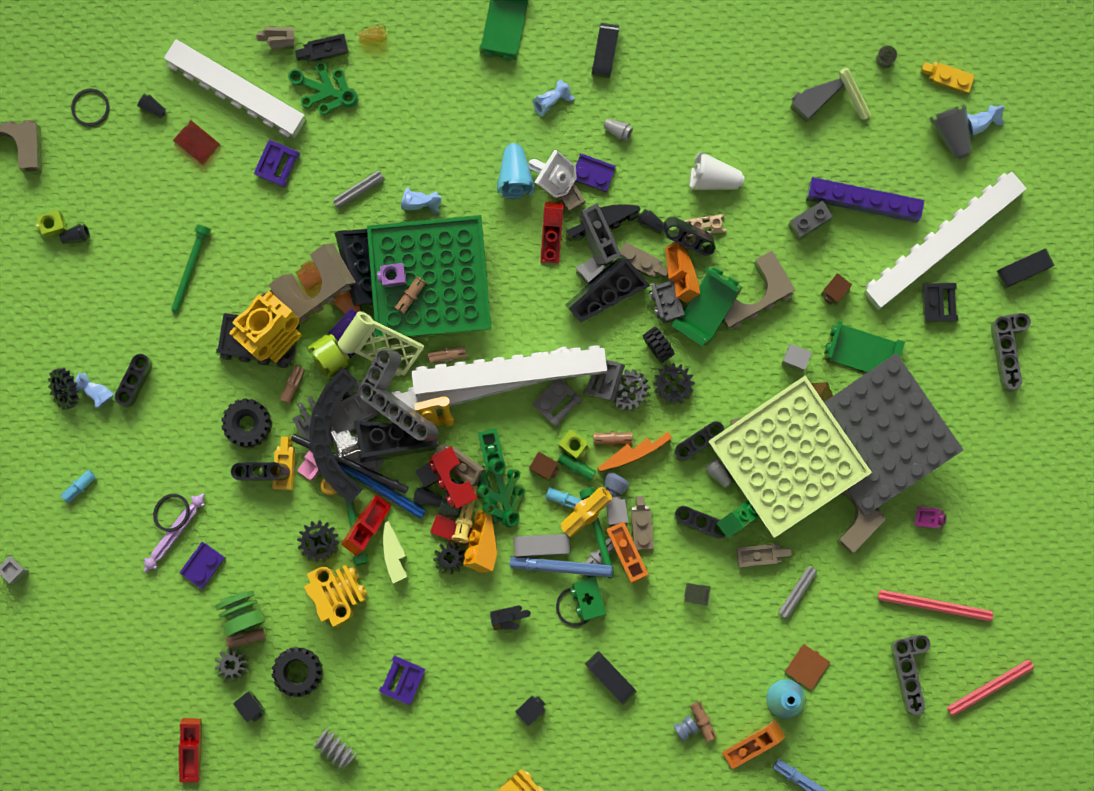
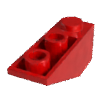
M545 201L540 262L559 263L564 202Z

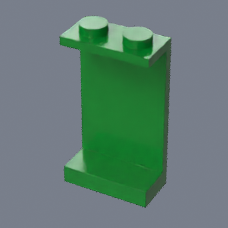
M490 0L482 43L479 46V51L483 56L489 58L498 56L505 61L517 60L529 0Z
M717 266L706 267L704 271L707 274L699 286L700 295L689 302L684 311L685 317L675 319L672 327L702 347L709 345L743 289L736 278L732 276L727 277L723 274L724 271Z
M838 321L836 325H832L830 336H832L831 343L827 342L824 353L827 354L826 360L868 373L896 353L901 357L905 341H892L842 325L843 322Z

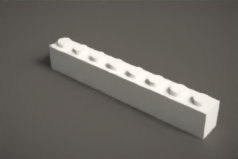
M177 39L164 57L170 69L174 71L180 70L183 72L184 77L191 81L193 79L200 82L199 85L206 90H209V88L214 90L215 95L223 100L225 98L229 99L234 107L246 109L248 115L255 119L257 117L263 119V123L270 128L274 126L280 129L279 133L287 138L289 136L295 138L306 121L304 114Z

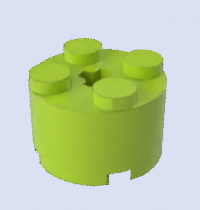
M332 334L329 336L324 335L307 347L308 352L312 351L314 354L312 359L323 374L328 373V379L336 375L342 367L346 368L349 362V356L339 350L338 342Z

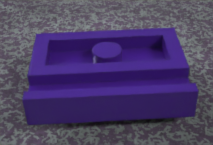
M580 153L576 164L577 179L575 182L606 193L616 166Z
M202 541L179 573L201 589H204L226 557Z

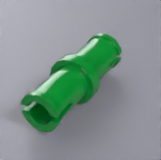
M562 452L557 461L572 470L573 474L577 473L589 481L593 479L596 470L583 464L580 459L576 460Z

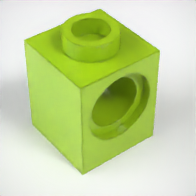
M59 210L36 216L38 221L36 223L37 231L45 238L58 235L67 230L63 213ZM53 220L54 226L47 229V223Z
M571 429L558 444L560 448L576 460L578 457L583 458L589 450L586 448L588 442ZM572 441H578L580 449L573 451L570 449L569 444Z

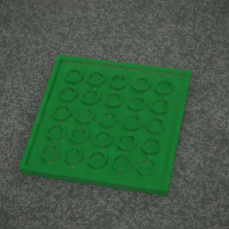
M481 215L367 226L375 322L407 337L492 330ZM403 263L405 265L407 285L384 288L382 283L378 281L377 272L380 271V266ZM390 271L387 274V279H395L397 273ZM416 276L421 278L420 282L424 280L427 284L417 295L418 299L413 301L405 314L395 308V305L405 294V289L408 290ZM375 328L376 337L383 336V332Z

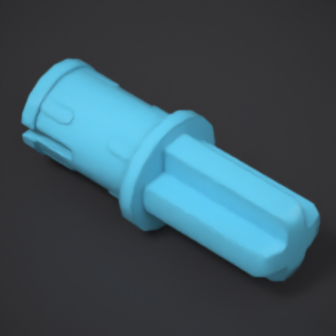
M88 469L78 480L73 481V484L61 494V497L67 503L71 502L79 493L85 492L84 489L97 479L96 476Z
M549 487L545 498L561 504L562 507L565 505L573 509L577 503L582 501L579 498L568 495V492L565 494Z

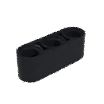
M600 24L591 75L610 78L619 25Z
M669 217L664 221L665 234L669 240L704 256H709L715 252L714 238L710 233L677 217ZM671 227H677L675 230H669ZM687 235H693L691 238H686ZM705 242H709V243H710L709 245H706V246L702 245V244L705 243Z
M1047 248L996 272L1004 288H1007L1055 265Z
M137 354L132 358L115 393V401L123 407L133 406L152 368L151 359L144 354ZM141 359L146 360V365L143 368L138 367V362ZM137 376V383L130 385L131 377ZM128 393L129 400L122 403V395Z
M717 421L708 424L676 446L674 450L675 458L679 461L690 459L711 445L709 440L715 437L710 432L712 426H717L720 429V433L724 431V426ZM702 437L704 445L696 446L694 438ZM685 447L688 450V456L681 457L678 454V449Z
M276 462L236 463L231 468V475L234 479L242 481H284L289 477L290 469L286 464ZM279 467L280 474L277 476L276 470ZM242 468H244V470H245V473H244L243 476L241 475V470H242ZM260 468H262L263 471L261 476H259L258 473Z
M680 506L674 513V518L679 524L713 538L720 539L726 536L724 533L717 535L714 532L715 525L720 521L717 518L687 506ZM680 510L688 512L687 520L679 519L678 512ZM698 517H703L706 520L705 527L700 528L697 526L696 519Z
M599 650L585 663L591 672L623 705L637 692Z

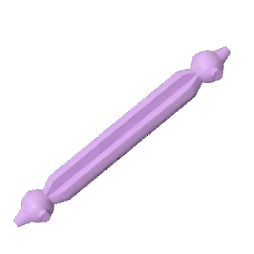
M203 493L199 496L191 497L192 504L189 505L190 514L185 525L177 531L167 532L153 550L151 558L144 559V572L157 569L156 562L163 558L195 516L197 508L205 506L203 504L205 496ZM186 508L171 528L178 526L183 521Z

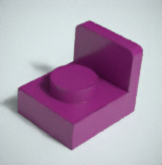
M917 507L915 526L943 529L947 519L946 514H944L945 511L937 508Z

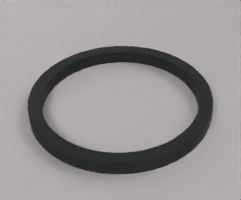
M85 89L74 97L71 111L74 118L80 124L95 126L102 123L108 116L109 101L101 91ZM87 92L100 94L106 102L105 114L100 120L93 123L81 121L76 116L74 109L76 100Z
M168 494L162 497L154 508L153 518L155 524L166 532L179 530L189 518V504L184 497L178 494ZM177 497L185 503V517L178 526L169 529L164 528L157 519L158 509L166 499Z
M568 588L565 591H563L557 599V614L565 624L570 626H581L587 623L589 620L581 623H570L566 621L559 612L560 599L565 593L571 591L570 588Z

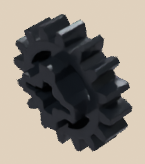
M321 520L318 521V525L314 521H311V527L304 525L306 531H300L299 533L302 535V538L297 539V541L302 542V545L298 546V549H304L302 556L308 554V560L311 561L314 557L317 563L320 558L325 562L326 556L333 558L331 552H337L338 550L335 548V545L340 544V542L335 541V538L339 537V534H333L335 527L329 529V523L326 522L323 526ZM320 529L318 533L310 534L312 530ZM327 533L331 537V544L327 541ZM321 536V541L326 546L318 544L316 547V542L311 537L319 539ZM306 539L310 542V550L306 546ZM327 549L325 553L317 554L319 550Z

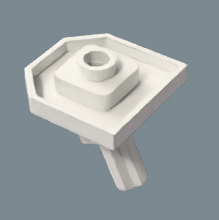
M557 150L553 151L546 164L536 159L529 161V169L539 173L535 183L552 197L557 198L567 195L577 179L576 165Z

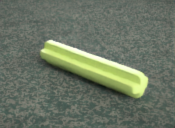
M848 68L842 69L839 72L842 82L860 118L865 120L871 116V113Z

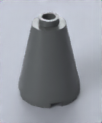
M965 104L962 105L960 110L957 106L937 114L936 119L933 116L929 118L953 157L962 159L969 156L968 152L972 151Z

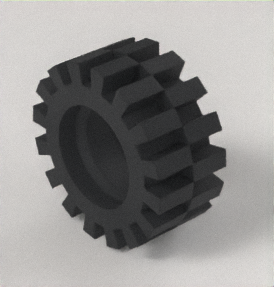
M653 327L642 335L648 348L659 362L663 363L675 355L667 338L664 337V334L657 327Z

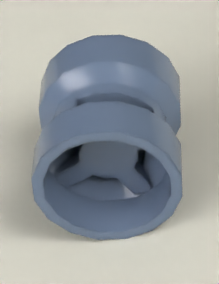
M689 715L684 718L682 724L676 723L673 725L683 742L689 739V734H696L700 731Z

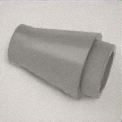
M609 118L604 124V129L621 141H628L633 131V127L629 123Z
M718 458L705 467L707 473L723 487L728 486L733 481L723 462L719 461Z

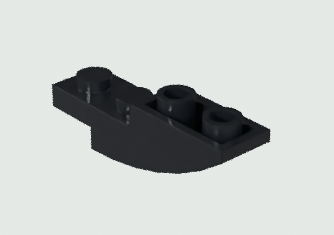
M618 204L600 207L609 229L611 228L612 230L622 225L621 222L627 219L628 221L634 220L638 217V213H640L638 205ZM579 215L581 223L566 231L569 241L573 239L577 241L585 236L581 215Z

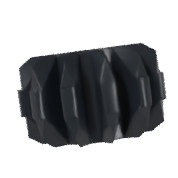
M447 542V549L440 544L439 547L443 551L435 550L434 552L440 555V557L433 558V561L441 562L436 565V568L439 569L444 566L442 569L444 574L447 568H449L450 575H453V568L460 572V568L457 565L465 566L463 565L464 562L460 561V559H465V555H459L464 549L460 548L456 551L457 543H454L453 548H451L450 542ZM448 553H451L452 556H455V560H452L453 563L449 564V562L445 560V556H447Z

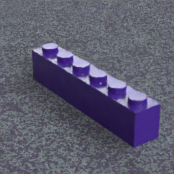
M812 177L809 182L806 196L808 201L818 203L823 201L827 205L918 223L922 217L925 201Z

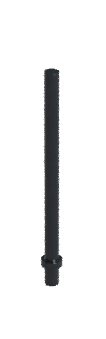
M296 434L292 435L291 441L311 450L309 440ZM333 452L338 463L391 487L393 491L396 489L404 494L407 493L409 487L399 483V480L390 479Z

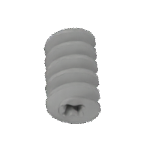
M328 727L316 741L314 749L317 750L322 747L320 754L323 755L328 752L326 759L334 758L332 764L340 763L338 769L341 770L348 766L358 752L351 755L353 748L351 747L346 750V742L340 745V737L334 740V732L328 735Z

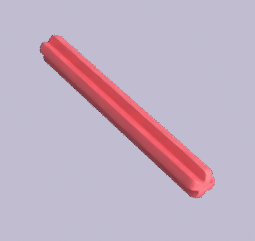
M1026 660L947 707L949 713L955 716L1034 669L1032 662Z

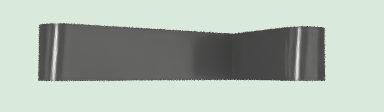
M391 350L379 351L359 387L360 398L415 439L434 441L438 436L437 427L387 391L401 363L400 354Z

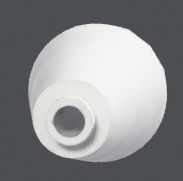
M699 152L694 160L696 165L695 168L691 169L690 174L691 189L737 190L739 186L742 187L744 176L740 170L705 153Z

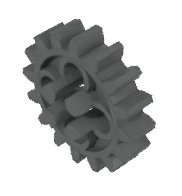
M625 369L624 375L622 374L614 401H612L616 403V407L619 409L622 407L624 411H627L628 408L634 411L635 406L639 409L641 408V402L647 403L644 398L645 396H650L646 391L651 387L646 384L648 379L643 378L644 375L639 372L637 374V371L634 369L630 373L629 370ZM625 380V383L631 387L630 392L636 395V399L634 401H632L634 399L633 396L628 394L629 389L623 386V382Z

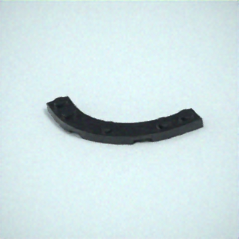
M342 367L323 389L315 404L310 423V445L313 458L321 475L340 496L351 504L363 489L337 463L331 449L329 437L330 421L335 407L343 395L357 381Z

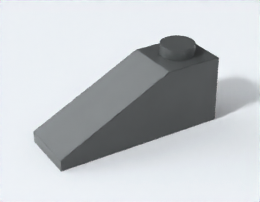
M842 79L806 89L802 93L798 92L791 99L793 102L790 108L807 123L844 86Z
M598 203L580 211L588 246L596 264H606L621 256Z

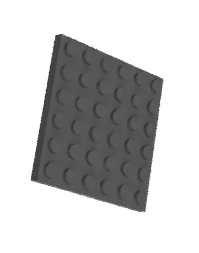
M897 353L824 402L872 472L848 488V491L865 515L964 450Z

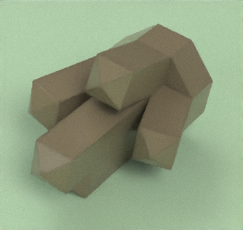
M265 26L263 32H257L256 39L258 41H267L272 50L286 47L294 48V28Z

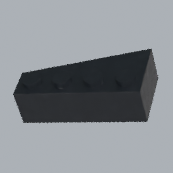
M621 255L566 303L565 306L578 321L583 322L604 309L619 303V301L636 294V292L650 287V285L627 257Z
M355 420L353 424L360 463L436 450L438 446L437 438L434 441L417 440L395 423L386 424Z

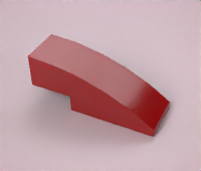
M376 494L355 521L341 545L355 556L361 553L370 538L377 532L391 505Z
M182 718L180 722L179 782L199 783L202 719Z

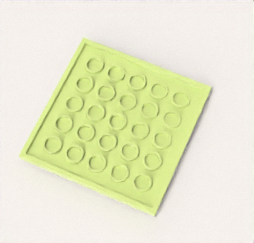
M806 376L709 440V443L774 538L872 473Z

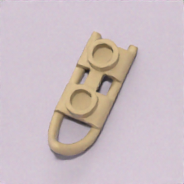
M724 214L685 220V222L691 223L702 230L711 227V231H706L710 234L727 232L722 227L721 218H724Z

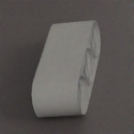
M567 534L513 537L514 557L570 554V541Z

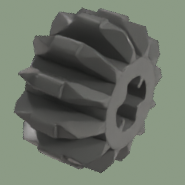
M229 648L226 651L227 655L224 652L219 653L223 659L216 658L215 661L220 663V666H215L214 668L215 670H222L218 673V676L221 677L225 674L224 681H228L229 677H231L232 682L236 681V675L239 678L243 677L240 671L247 672L248 669L242 667V664H248V661L241 660L245 657L244 653L238 656V649H235L232 654V650ZM228 661H230V662L235 661V664H236V665H233V666H235L234 669H233V668L228 669V667H227V665H229V664H227Z

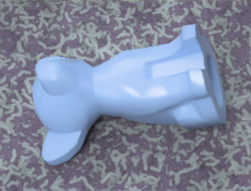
M559 80L556 83V90L548 91L541 96L537 95L533 99V106L540 116H544L560 98L566 101H573L574 96L570 94L569 85Z
M991 105L988 107V112H980L976 115L967 114L970 135L973 136L983 132L992 121L996 125H1003L1004 106L997 107Z
M406 188L402 198L401 209L409 211L428 206L434 214L439 215L441 196L437 192L426 195L422 192H412L409 188Z
M85 372L83 374L78 373L75 382H77L76 389L84 390L86 395L95 401V408H100L114 397V393L104 385L91 383Z

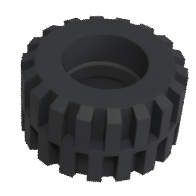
M290 648L280 653V656L274 661L272 678H274V684L279 688L278 690L284 692L285 695L293 697L310 694L321 683V676L323 674L322 663L319 661V657L311 650L306 648ZM295 660L303 661L308 667V677L300 684L292 683L287 677V667Z

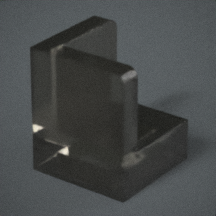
M335 430L330 431V438L339 458L357 451L358 443L355 437H351L348 430L336 434Z
M687 583L683 602L708 606L711 586Z

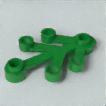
M318 62L315 66L324 84L304 77L299 69H293L289 72L288 78L291 84L295 86L302 84L320 91L311 96H304L301 99V104L306 109L311 108L313 103L330 96L338 99L330 103H321L318 107L321 115H328L330 110L340 106L352 108L358 102L357 93L352 89H348L344 79V72L341 69L333 71V77L338 81L341 91L334 89L324 62ZM324 66L325 69L323 71H319L318 67ZM340 72L342 76L337 78L335 77L336 73ZM295 76H300L299 81H294L293 79ZM351 96L352 100L347 102L345 100L346 97ZM305 100H310V104L304 105ZM323 106L328 108L326 112L321 111Z
M494 458L488 462V469L494 474L499 493L492 491L490 487L481 485L477 493L481 497H488L502 503L503 510L496 508L492 503L486 502L482 507V511L485 514H493L500 517L504 526L512 527L519 522L520 517L517 508L525 494V489L518 485L515 486L520 478V471L513 468L507 473L509 481L505 487L502 476L505 470V462ZM511 494H512V495L514 496V498H513L512 503H511V505H510L509 499H510Z

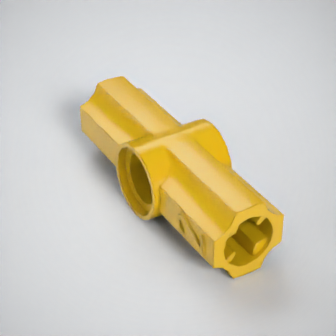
M599 487L588 499L577 503L574 507L575 511L561 523L563 532L569 537H573L585 525L594 522L599 516L598 513L612 501L610 492L604 487Z

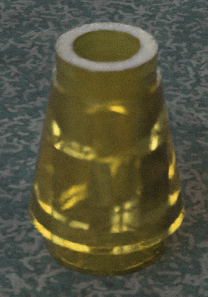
M375 24L359 31L360 43L383 42V40L387 39L384 25Z

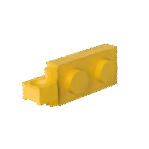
M924 62L921 73L930 75L929 79L933 83L965 94L969 93L975 76L936 62L933 65Z
M281 436L280 446H277V450L274 452V462L286 464L290 469V475L286 480L273 481L272 488L275 490H293L295 447H292V437ZM279 467L276 470L277 476L280 474Z

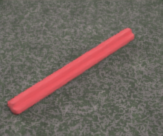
M880 590L878 593V600L985 621H992L993 612L989 610Z

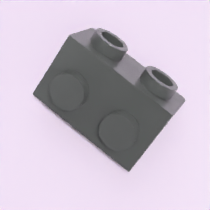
M668 281L659 285L652 283V290H649L652 301H656L657 307L654 308L657 319L661 318L664 324L685 317L681 300L676 298L674 282Z

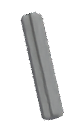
M376 171L334 198L333 202L336 207L341 208L383 181L382 173Z
M809 566L779 610V614L782 617L788 618L817 574L814 568Z

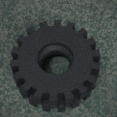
M243 398V400H236L234 404L228 405L229 408L223 412L225 415L221 419L223 422L221 426L222 430H224V435L237 446L252 448L257 444L260 445L263 440L268 438V433L271 432L270 425H272V421L270 420V413L262 404L253 399ZM245 416H250L254 420V427L249 431H244L240 427V420Z

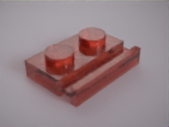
M192 120L173 139L178 146L201 165H204L216 148L220 146V143Z

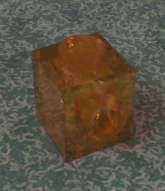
M307 261L301 265V269L296 271L306 291L322 283L321 274L314 262Z

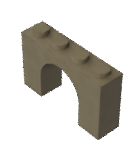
M24 120L23 123L6 121L4 124H0V137H11L17 143L18 168L22 172L42 171L41 127L33 120Z
M333 243L323 244L310 254L322 278L321 290L315 298L308 297L302 291L292 273L281 275L269 284L275 297L298 316L299 324L307 322L310 319V315L321 312L325 304L329 305L335 302L339 294L347 293L351 290L350 286L356 283Z
M773 251L757 258L754 262L765 281V296L754 304H744L735 300L723 320L727 330L730 328L735 330L743 325L742 321L748 318L751 321L760 315V311L764 309L769 311L776 306L775 303L782 299L785 302L793 297L792 293L795 291V288Z
M847 489L840 495L846 496L853 503L855 519L853 524L837 541L852 554L886 519L883 517L884 513L879 508L865 515Z

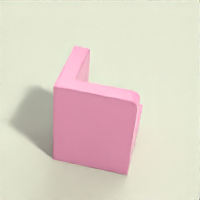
M308 451L305 455V461L298 468V472L313 482L320 471L315 463L312 452Z

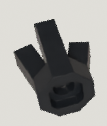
M520 605L491 611L490 619L494 631L501 629L518 630L520 627L518 622L509 621L530 617L531 612L529 610L522 611V606Z

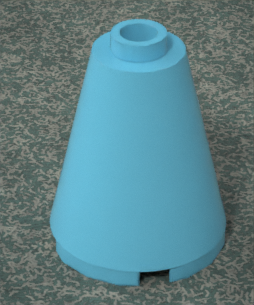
M512 143L504 149L497 193H502V197L523 198V194L528 193L529 196L534 193L535 185L523 147Z
M779 680L768 689L767 706L779 718H793L804 708L805 693L796 682L792 680ZM788 697H791L790 703L787 702Z

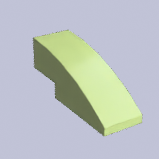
M388 521L385 523L383 534L384 556L388 573L393 584H396L408 578L400 561L407 556L391 523Z

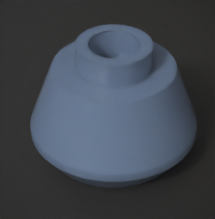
M611 472L606 474L604 487L607 488V491L612 496L622 495L629 489V482L624 478Z

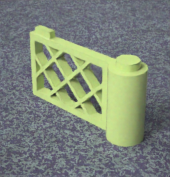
M357 312L338 341L339 349L343 353H357L371 361H374L375 355L381 350L402 348L403 355L400 356L401 360H406V364L403 368L398 367L395 373L396 376H400V374L405 376L424 348L423 344L373 321L369 315L363 312ZM376 328L383 332V336L373 338L372 332ZM397 338L400 344L390 346L388 339ZM385 340L387 347L376 349L375 342ZM372 343L374 350H362L364 345ZM414 346L417 349L412 353L406 354L404 347Z

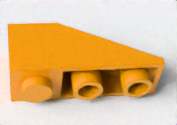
M481 510L477 511L474 517V525L469 536V544L465 552L463 565L479 573L492 572L497 556L492 515L485 514Z

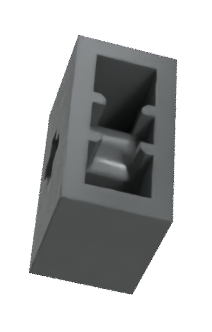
M821 201L790 220L788 226L797 240H800L830 222L833 216L825 203Z

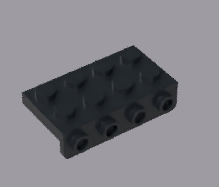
M367 229L338 231L335 233L340 256L356 282L350 286L353 306L373 304Z
M223 314L218 349H216V354L220 355V359L231 360L234 357L239 358L240 362L245 363L255 360L258 361V364L269 366V363H275L269 357L263 361L258 360L231 336L229 332L235 327L232 322L239 315ZM298 324V326L295 328L298 331L300 328V324ZM297 341L276 362L277 367L288 368V365L294 366Z

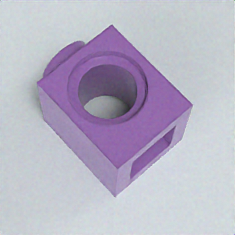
M403 263L380 266V271L377 272L378 281L382 283L384 288L407 285L405 265ZM390 271L397 273L396 278L393 280L387 279V274Z

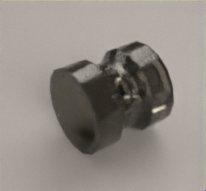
M886 45L879 50L875 61L880 68L887 69L893 65L897 58L895 48Z

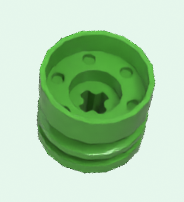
M254 591L234 594L215 605L217 611L226 609L225 612L218 615L219 618L229 617L230 619L222 625L227 637L249 630L265 622L261 610H251V607L256 605L258 601L248 602V599L255 596Z

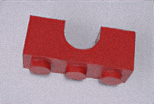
M452 446L430 456L429 466L433 473L437 472L439 479H437L438 484L442 490H446L448 494L446 500L450 507L454 506L456 510L477 499L469 481L463 484H455L450 479V470L460 464Z

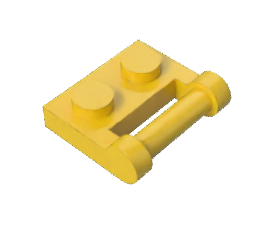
M444 396L414 404L416 412L435 426H452L454 424V417L449 409V398ZM440 407L443 415L437 416L436 408Z

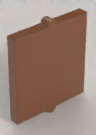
M803 644L784 672L796 679V683L800 682L812 690L830 661L819 655L818 651H814Z

